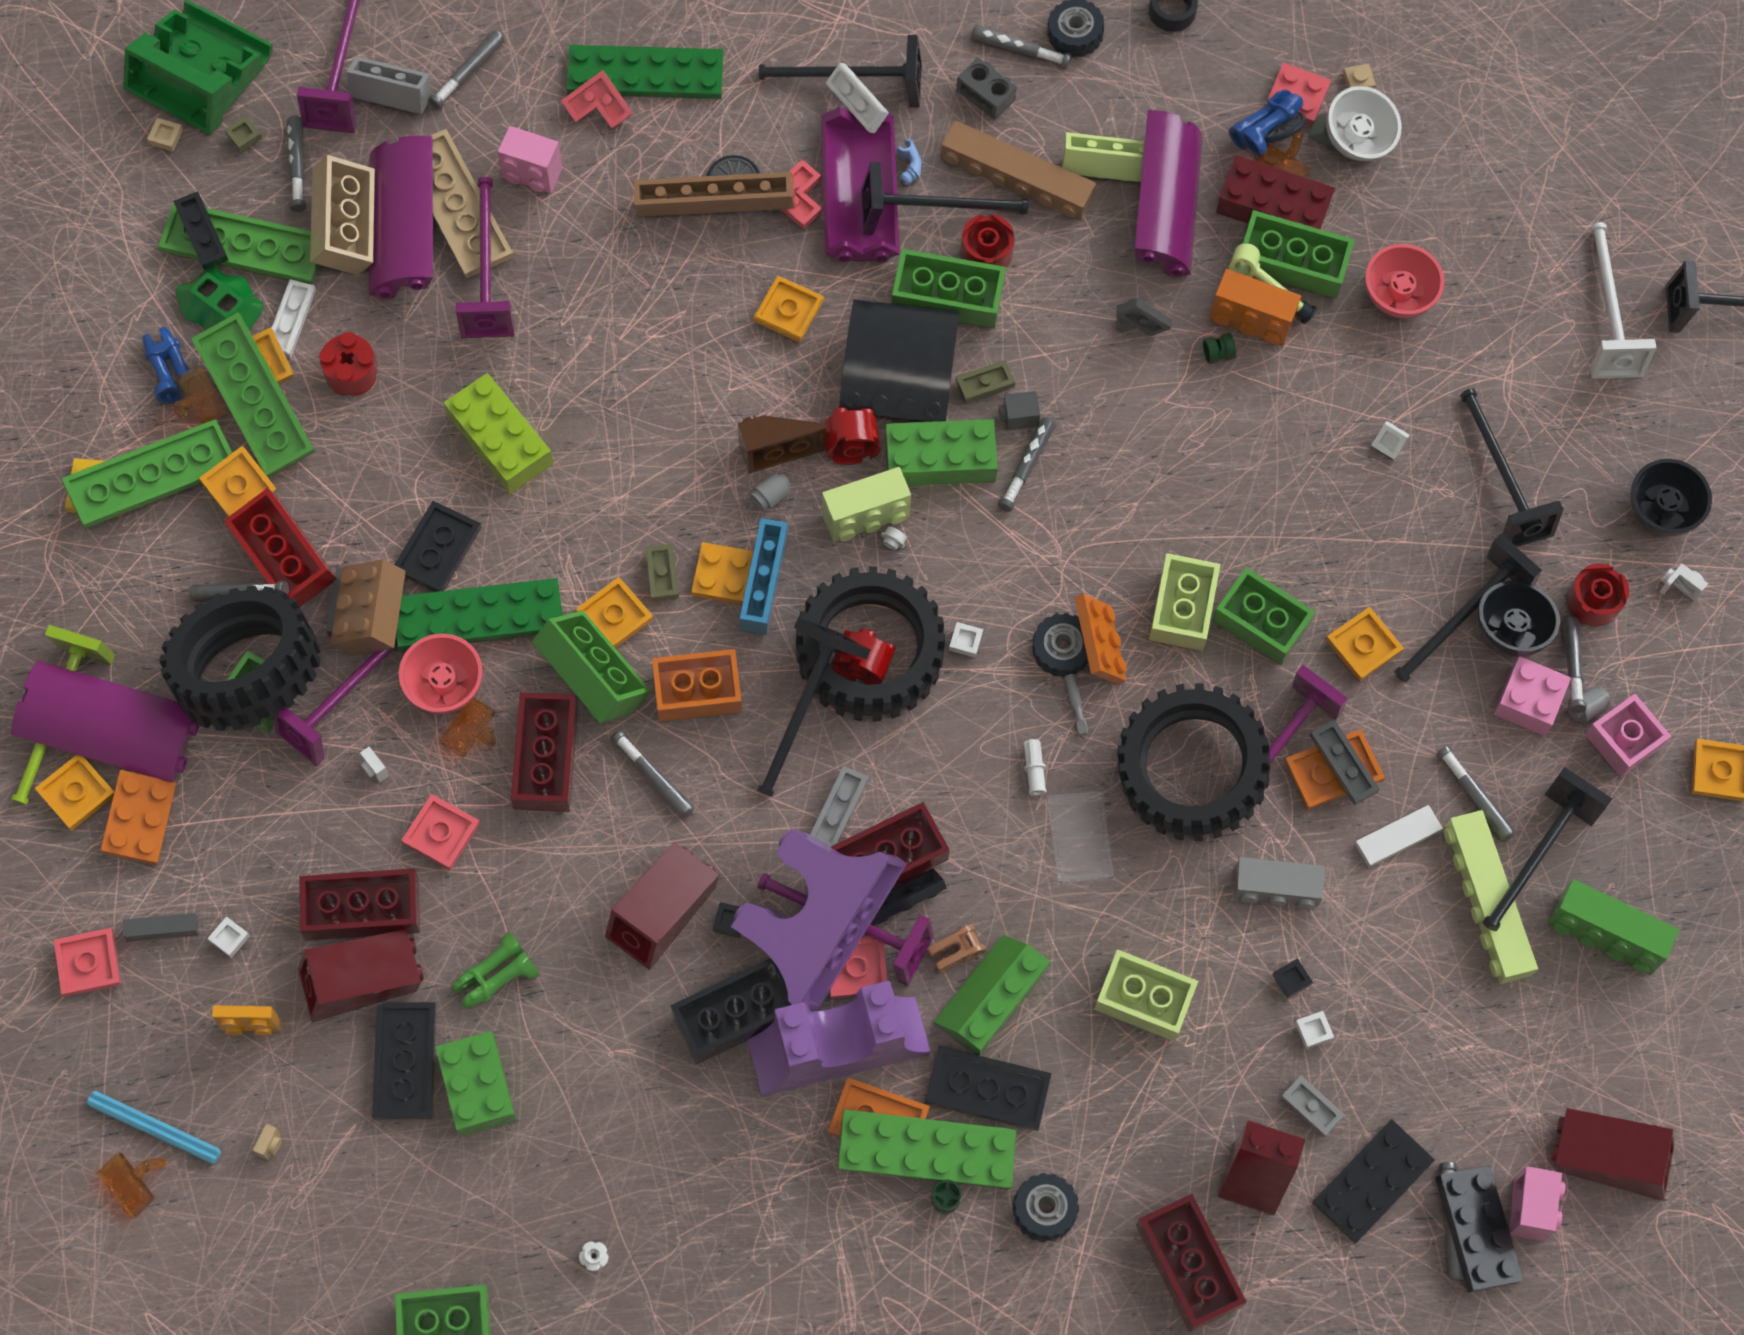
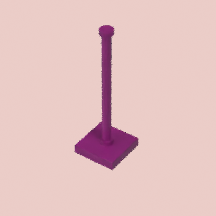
M349 0L327 89L298 87L297 100L304 128L355 133L356 120L351 93L338 92L337 89L360 0Z
M481 177L477 180V186L480 188V302L456 303L457 321L461 338L515 337L510 301L491 302L490 189L493 187V180L489 177Z
M396 635V638H395L394 648L398 645V643H397V635ZM394 648L374 652L304 721L287 707L279 710V716L273 718L275 733L315 766H318L324 760L322 738L312 728Z
M1304 665L1296 672L1292 688L1306 697L1307 700L1270 745V764L1316 706L1337 720L1346 705L1348 698Z
M764 873L761 876L757 886L758 889L762 891L767 889L805 906L808 898L807 895L770 879L771 876ZM920 914L905 940L871 924L864 933L873 939L900 950L894 962V968L898 982L905 986H909L927 952V947L930 946L934 938L930 919Z

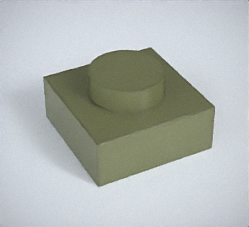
M247 116L224 129L226 135L240 153L262 140L260 132Z

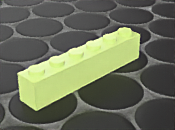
M1483 810L1450 818L1445 826L1444 836L1447 844L1452 845L1455 868L1457 871H1461L1464 880L1462 881L1463 892L1466 897H1470L1473 906L1471 908L1472 918L1476 924L1479 923L1482 932L1480 940L1484 950L1489 952L1491 958L1489 965L1492 975L1498 978L1499 984L1533 976L1538 967L1515 901L1499 922L1501 926L1498 931H1492L1483 924L1484 918L1491 915L1509 888Z

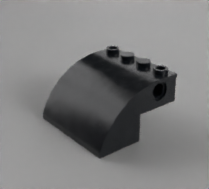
M853 299L839 408H846L848 411L868 408L873 410L874 415L930 422L946 421L960 311Z

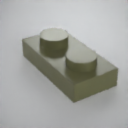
M1006 360L958 375L955 380L965 404L1015 387V380Z
M673 544L646 547L651 600L659 601L679 598Z

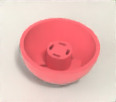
M1395 244L1381 249L1372 257L1367 266L1365 285L1370 300L1380 311L1395 318L1406 319L1426 313L1437 303L1444 289V274L1438 261L1426 250L1410 244Z
M434 634L418 640L406 651L399 667V682L405 696L419 709L433 714L453 713L469 704L480 688L483 675L482 663L474 647L466 640L451 634Z

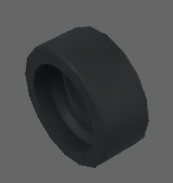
M1150 0L1148 10L1150 19L1157 27L1165 31L1176 32L1184 30L1195 19L1198 0H1184L1188 5V10L1184 14L1177 16L1164 13L1158 7L1160 0Z

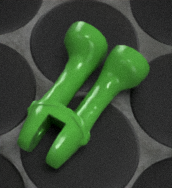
M509 931L502 937L501 945L492 954L473 968H467L464 974L452 984L451 988L455 994H459L474 984L477 988L467 994L461 1001L462 1005L468 1009L482 1002H488L491 999V995L518 976L535 979L540 973ZM516 957L502 970L485 981V975L506 960Z

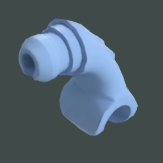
M907 139L905 140L907 148L897 146L900 159L910 161L907 169L900 176V180L904 185H910L912 181L919 180L922 165L921 157H919L913 141Z

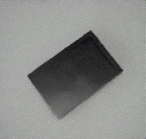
M432 501L394 565L406 571L405 578L434 592L444 591L482 528L481 523Z

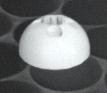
M1355 86L1342 91L1332 101L1326 117L1327 134L1335 149L1345 157L1356 161L1376 160L1394 149L1400 139L1402 126L1398 110L1393 102L1380 91L1370 87Z

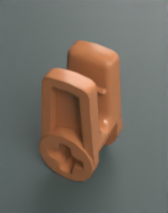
M973 924L962 927L952 935L927 947L926 951L930 958L941 954L945 955V952L953 948L959 949L946 958L942 957V960L935 964L938 974L964 962L971 961L986 952L985 945L980 944L975 934L976 928Z

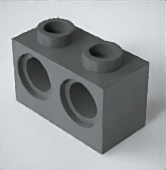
M978 57L957 77L956 91L994 120L1015 101L1017 87L1014 82L1008 77H1003L990 63L984 62ZM995 93H1000V94H1002V95H1001V96H996V95H994V94H995Z

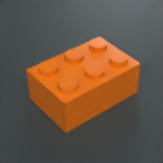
M1226 268L1216 292L1209 319L1220 326H1229L1237 329L1244 335H1254L1264 339L1269 344L1284 346L1302 296Z
M735 649L652 658L659 722L742 712Z

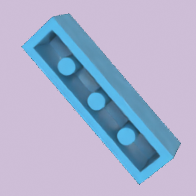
M763 518L760 520L740 614V631L762 635L768 634L788 538V523Z

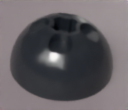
M1659 459L1645 465L1637 473L1631 486L1630 501L1636 518L1647 529L1664 536H1678L1693 531L1704 522L1711 510L1712 492L1706 478L1692 465L1676 459Z
M1505 581L1492 586L1485 592L1478 607V624L1483 637L1494 649L1509 656L1525 657L1534 655L1549 646L1559 631L1560 616L1555 603L1543 590L1527 582Z

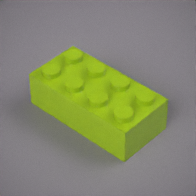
M488 373L443 402L447 417L509 494L553 465L551 450Z

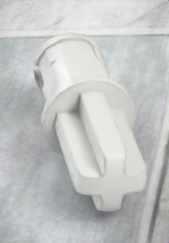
M1030 739L1024 743L1026 758L1024 771L1027 772L1029 795H1044L1047 793L1044 777L1046 765L1043 764L1041 742L1036 739Z

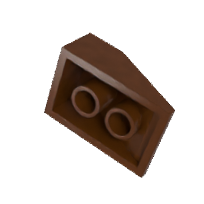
M765 415L760 417L750 416L738 423L739 448L749 474L825 451L826 427L824 423Z

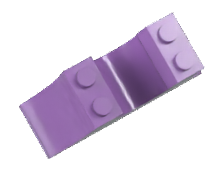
M791 828L789 832H786L779 841L780 847L776 854L788 867L797 870L805 878L808 886V898L805 906L797 915L788 918L783 912L746 902L745 905H742L734 915L735 921L731 927L758 945L774 961L785 980L788 1001L794 1005L804 1002L809 1006V1009L818 1010L907 863L898 857L882 852L864 857L845 856L813 835Z
M889 980L860 988L856 993L857 998L837 1008L824 1011H810L809 1006L802 1002L775 1009L774 1022L763 1032L748 1039L761 1096L764 1097L929 1055L930 1049L916 998L895 996Z

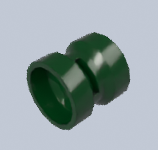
M1231 333L1222 334L1220 338L1216 339L1213 337L1203 339V351L1208 364L1217 363L1219 359L1232 360L1236 358V347Z
M942 1180L934 1186L931 1203L937 1212L951 1214L957 1210L962 1197L959 1185L951 1180Z

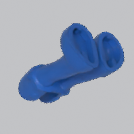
M1286 89L1275 93L1272 98L1267 100V104L1261 110L1229 128L1228 132L1231 139L1239 148L1245 149L1248 147L1255 156L1261 157L1267 151L1265 142L1267 133L1284 121L1291 120L1303 106L1302 97L1292 94Z
M161 327L159 331L162 341L157 344L154 343L149 334L143 335L144 356L151 362L159 380V384L154 388L156 400L159 403H174L179 401L182 396L167 368L166 359H170L177 374L180 387L186 396H191L200 390L204 384V378L199 371L188 369L180 352L179 340L174 338L166 327Z

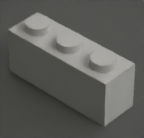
M356 56L347 70L348 93H351L352 98L422 114L429 102L430 74Z
M1239 857L1236 864L1234 898H1241V901L1246 903H1256L1258 900L1269 901V904L1274 906H1285L1286 903L1298 904V907L1302 909H1313L1315 906L1318 907L1323 899L1325 866Z

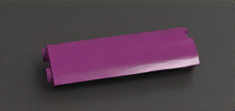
M841 106L821 115L825 253L835 257L839 262H887L889 258L900 255L898 205L883 204V211L874 235L863 234L861 187L870 162H881L882 191L884 194H897L894 116L888 114L877 131L870 133L850 111Z
M1148 110L1135 240L1136 260L1148 264L1163 262L1164 273L1174 277L1191 275L1203 136L1194 123L1189 121L1186 124L1180 121L1179 115L1159 110Z
M433 136L399 137V142L389 144L388 141L379 144L369 154V167L375 169L373 263L369 266V295H374L381 299L396 297L401 286L409 287L412 290L427 289L433 278Z
M39 660L34 664L23 686L25 693L23 694L22 701L17 702L10 735L171 783L178 773L182 774L187 764V757H184L185 745L191 736L197 735L200 724L198 721L192 722L186 713H183L177 701Z

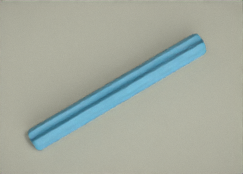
M93 1091L87 1100V1104L90 1107L211 1164H215L220 1157L221 1151L219 1148L102 1093Z

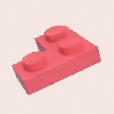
M603 70L561 100L577 123L595 109H598L609 126L614 129L634 114Z
M801 160L789 171L792 173L795 183V209L780 210L804 230L822 214V208L806 195L821 181V175L804 160Z

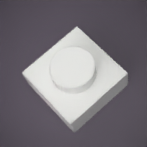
M1387 421L1371 446L1395 459L1410 435Z
M957 622L949 651L976 658L983 629Z
M370 747L360 752L364 761L360 765L369 778L375 776L380 783L389 777L385 766Z
M226 916L208 937V940L232 958L250 935Z
M1323 1011L1298 1019L1295 1022L1306 1049L1331 1041L1334 1038Z

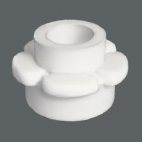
M888 527L885 533H881V537L884 538L882 543L886 547L895 551L898 548L905 547L904 542L907 536L900 530Z
M591 1241L582 1247L583 1251L579 1254V1260L588 1270L597 1271L607 1264L609 1256L606 1254L607 1248L604 1244ZM593 1253L597 1254V1257L594 1259L591 1258Z

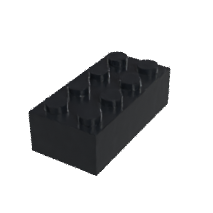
M770 958L670 1005L672 1016L697 1065L763 1032L774 1022L775 1009L793 1004L788 1001L785 980L777 965Z

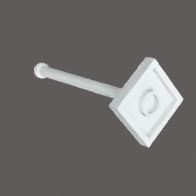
M1598 222L1591 226V233L1595 235L1614 340L1601 341L1590 368L1591 379L1644 377L1656 350L1655 339L1625 340L1605 235L1607 226L1603 222Z

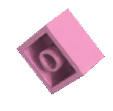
M509 126L498 150L502 177L509 183L522 184L536 192L544 191L551 194L563 168L559 142Z
M1519 656L1511 669L1493 715L1546 736L1554 723L1571 677Z
M1633 694L1593 723L1585 734L1620 778L1663 748L1671 738V735L1636 694Z
M1526 1166L1514 1177L1508 1227L1511 1236L1543 1242L1556 1232V1229H1560L1562 1212L1558 1211L1559 1200H1563L1565 1194V1182H1561V1172Z

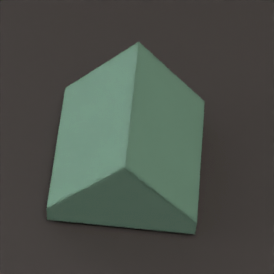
M1327 113L1317 115L1308 138L1332 147L1333 145L1326 129Z

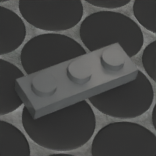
M1335 719L1310 733L1309 736L1353 805L1379 792V787Z

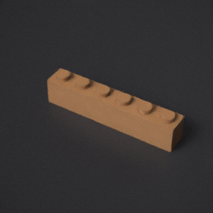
M956 120L941 146V158L948 164L958 165L967 169L973 175L983 176L991 180L995 185L1010 188L1020 196L1030 197L1038 201L1042 206L1052 207L1061 211L1067 217L1081 220L1094 197L1096 182Z
M791 172L634 180V206L639 217L795 209V183Z

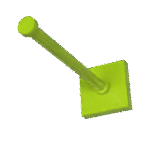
M52 625L47 627L45 636L58 648L70 653L66 669L76 671L81 658L85 657L112 665L115 654L102 641ZM36 742L17 793L11 797L12 801L23 805L28 804L29 799H27L47 745Z

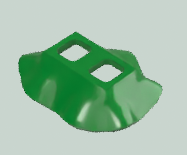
M215 266L203 270L189 283L178 285L175 291L181 314L187 320L201 325L204 331L238 312L250 330L263 310L262 301L255 297L244 277L224 274ZM206 281H211L218 286L209 297H205L198 292V289ZM226 296H231L237 301V304L229 312H225L218 307V304Z

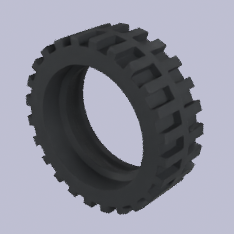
M869 566V572L859 573V569L856 567L850 569L849 576L842 578L840 572L833 575L832 584L827 586L822 582L817 587V595L815 597L811 595L805 602V611H801L799 618L828 627L830 621L837 614L848 608L864 604L882 605L902 614L912 624L917 637V653L912 665L905 674L887 683L866 685L852 682L836 673L828 663L815 691L820 696V704L825 708L832 704L836 707V714L842 717L845 712H850L854 714V720L862 721L863 715L873 716V722L881 721L882 715L887 713L891 714L892 719L899 717L900 709L904 707L911 711L917 706V699L920 697L925 699L930 694V687L932 684L936 685L940 668H942L946 634L943 632V617L938 616V605L935 600L928 601V591L923 586L917 590L913 587V578L907 575L903 580L897 578L896 570L889 568L887 574L877 573L876 566ZM796 629L797 663H799V673L802 680L806 679L808 681L822 646H820L821 642Z
M247 586L244 591L234 588L229 590V594L220 596L218 593L211 596L212 600L204 605L200 602L194 606L196 610L190 615L185 613L180 618L181 624L179 627H172L170 630V641H164L162 650L165 654L160 655L159 663L162 666L160 671L183 713H186L192 722L198 721L201 727L209 728L213 724L216 730L225 731L227 726H232L235 731L242 730L243 725L250 723L253 727L260 725L261 720L270 716L273 719L279 716L278 711L285 706L288 709L295 704L293 699L298 694L303 696L308 690L306 687L307 682H313L317 675L313 669L320 666L318 654L321 651L317 638L294 598L289 599L287 593L281 590L275 594L273 588L264 586L262 590H258L256 586ZM269 634L281 637L277 648L271 656L251 672L227 681L210 682L200 680L210 660L228 645L254 635Z
M1195 683V689L1185 690L1184 684L1176 685V692L1167 694L1165 689L1158 691L1157 700L1151 703L1147 698L1141 703L1142 711L1139 714L1134 711L1129 717L1130 725L1128 729L1123 727L1120 735L1122 742L1121 745H1118L1117 750L1118 770L1125 796L1127 795L1130 807L1134 812H1139L1141 820L1146 825L1154 824L1157 832L1165 835L1166 831L1172 832L1175 839L1184 840V835L1194 836V841H1203L1202 835L1212 833L1214 839L1222 837V830L1230 827L1232 832L1240 827V820L1244 817L1249 820L1254 815V807L1256 804L1261 805L1264 800V790L1269 786V773L1271 769L1268 737H1265L1264 726L1261 720L1257 721L1255 719L1254 710L1249 705L1244 708L1240 704V697L1232 693L1229 698L1223 695V688L1214 686L1213 692L1204 690V684ZM1197 719L1217 723L1234 736L1241 750L1242 769L1236 785L1226 796L1206 805L1185 806L1164 798L1154 788L1147 773V754L1154 738L1165 728L1185 720Z

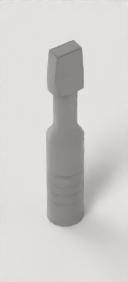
M1069 674L1064 678L1071 706L1075 710L1079 734L1084 735L1088 733V727L1081 709L1082 701L1075 674Z

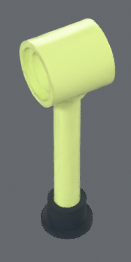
M1245 243L1236 247L1229 270L1251 278L1254 276L1257 280L1285 289L1260 268V252L1254 245ZM1300 301L1296 315L1301 318V323L1306 324L1316 313L1317 307L1310 306L1305 301Z

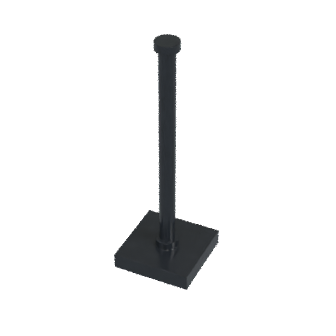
M908 35L906 63H903V66H848L857 77H903L906 83L909 106L920 107L922 57L918 35ZM759 64V80H765L766 77H830L837 66L766 67L765 64Z
M870 162L861 187L863 234L874 235L883 211V204L1020 211V214H1027L1028 212L1027 198L1015 201L884 194L882 191L881 162Z
M1684 261L1665 285L1669 332L1680 333L1699 311V303L1744 307V296L1698 293L1695 261Z
M1470 388L1463 391L1460 397L1463 402L1467 403L1519 511L1508 515L1502 534L1516 547L1553 537L1564 510L1560 500L1529 509L1476 399V390Z
M1500 534L1493 541L1487 558L1500 570L1402 668L1398 667L1394 671L1396 676L1406 683L1410 679L1409 675L1479 607L1483 595L1489 588L1504 582L1508 577L1512 581L1527 582L1535 586L1542 569L1503 534Z
M799 617L794 628L821 642L820 646H822V649L762 785L758 786L757 790L771 797L775 792L772 789L832 652H836L838 649L867 660L871 649L838 631Z
M1566 767L1562 769L1545 793V796L1562 806L1563 809L1491 915L1484 918L1483 924L1492 931H1498L1501 926L1499 922L1572 815L1574 814L1590 826H1593L1613 799Z

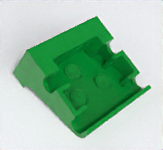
M185 0L182 13L174 9L155 24L153 36L145 32L125 48L123 89L210 135L222 125V116L267 64L272 54L273 44L205 8Z

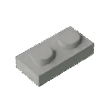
M1300 1076L1281 1096V1099L1323 1138L1344 1117V1114L1303 1076Z

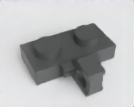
M1131 299L1128 302L1117 305L1115 329L1122 333L1139 328L1148 335L1153 336L1171 328L1172 319L1162 314L1159 310H1155L1141 299Z

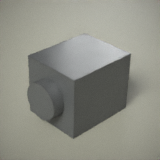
M1036 391L1004 395L1003 405H999L1000 420L1005 421L1007 430L1037 427L1040 421V410Z

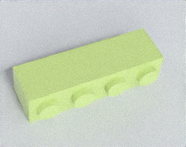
M1066 132L1062 168L1081 176L1141 182L1145 141Z

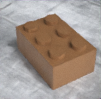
M384 559L342 567L330 644L353 656L394 648L406 571Z

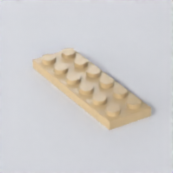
M447 129L431 135L433 136V218L467 279L480 273V191ZM491 213L492 268L514 258Z

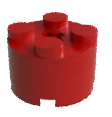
M991 214V216L977 215L970 219L962 233L961 259L1008 267L1012 260L1014 249V232L1010 223L1003 217Z
M344 332L342 335L328 341L320 351V365L326 383L335 393L357 396L367 392L375 384L378 370L371 345L364 338L352 332Z
M838 408L833 410L832 416L824 422L826 427V453L828 458H833L834 463L841 465L862 463V458L870 456L871 460L880 453L881 447L877 421L872 409L848 411L846 408Z
M1603 563L1591 564L1577 575L1570 586L1567 594V604L1572 615L1579 619L1580 624L1590 626L1609 624L1616 619L1626 604L1630 591L1629 584L1625 576L1615 571L1614 567Z
M861 628L859 632L845 630L843 635L866 646L871 651L866 660L837 649L831 662L833 664L832 669L840 676L852 682H855L856 678L865 680L864 684L866 685L882 684L896 647L891 643L875 638L876 634L869 629Z

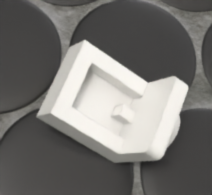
M1681 564L1676 571L1671 568L1661 580L1664 585L1659 592L1664 595L1674 585L1695 601L1708 583L1704 581L1698 572L1691 571L1684 564Z

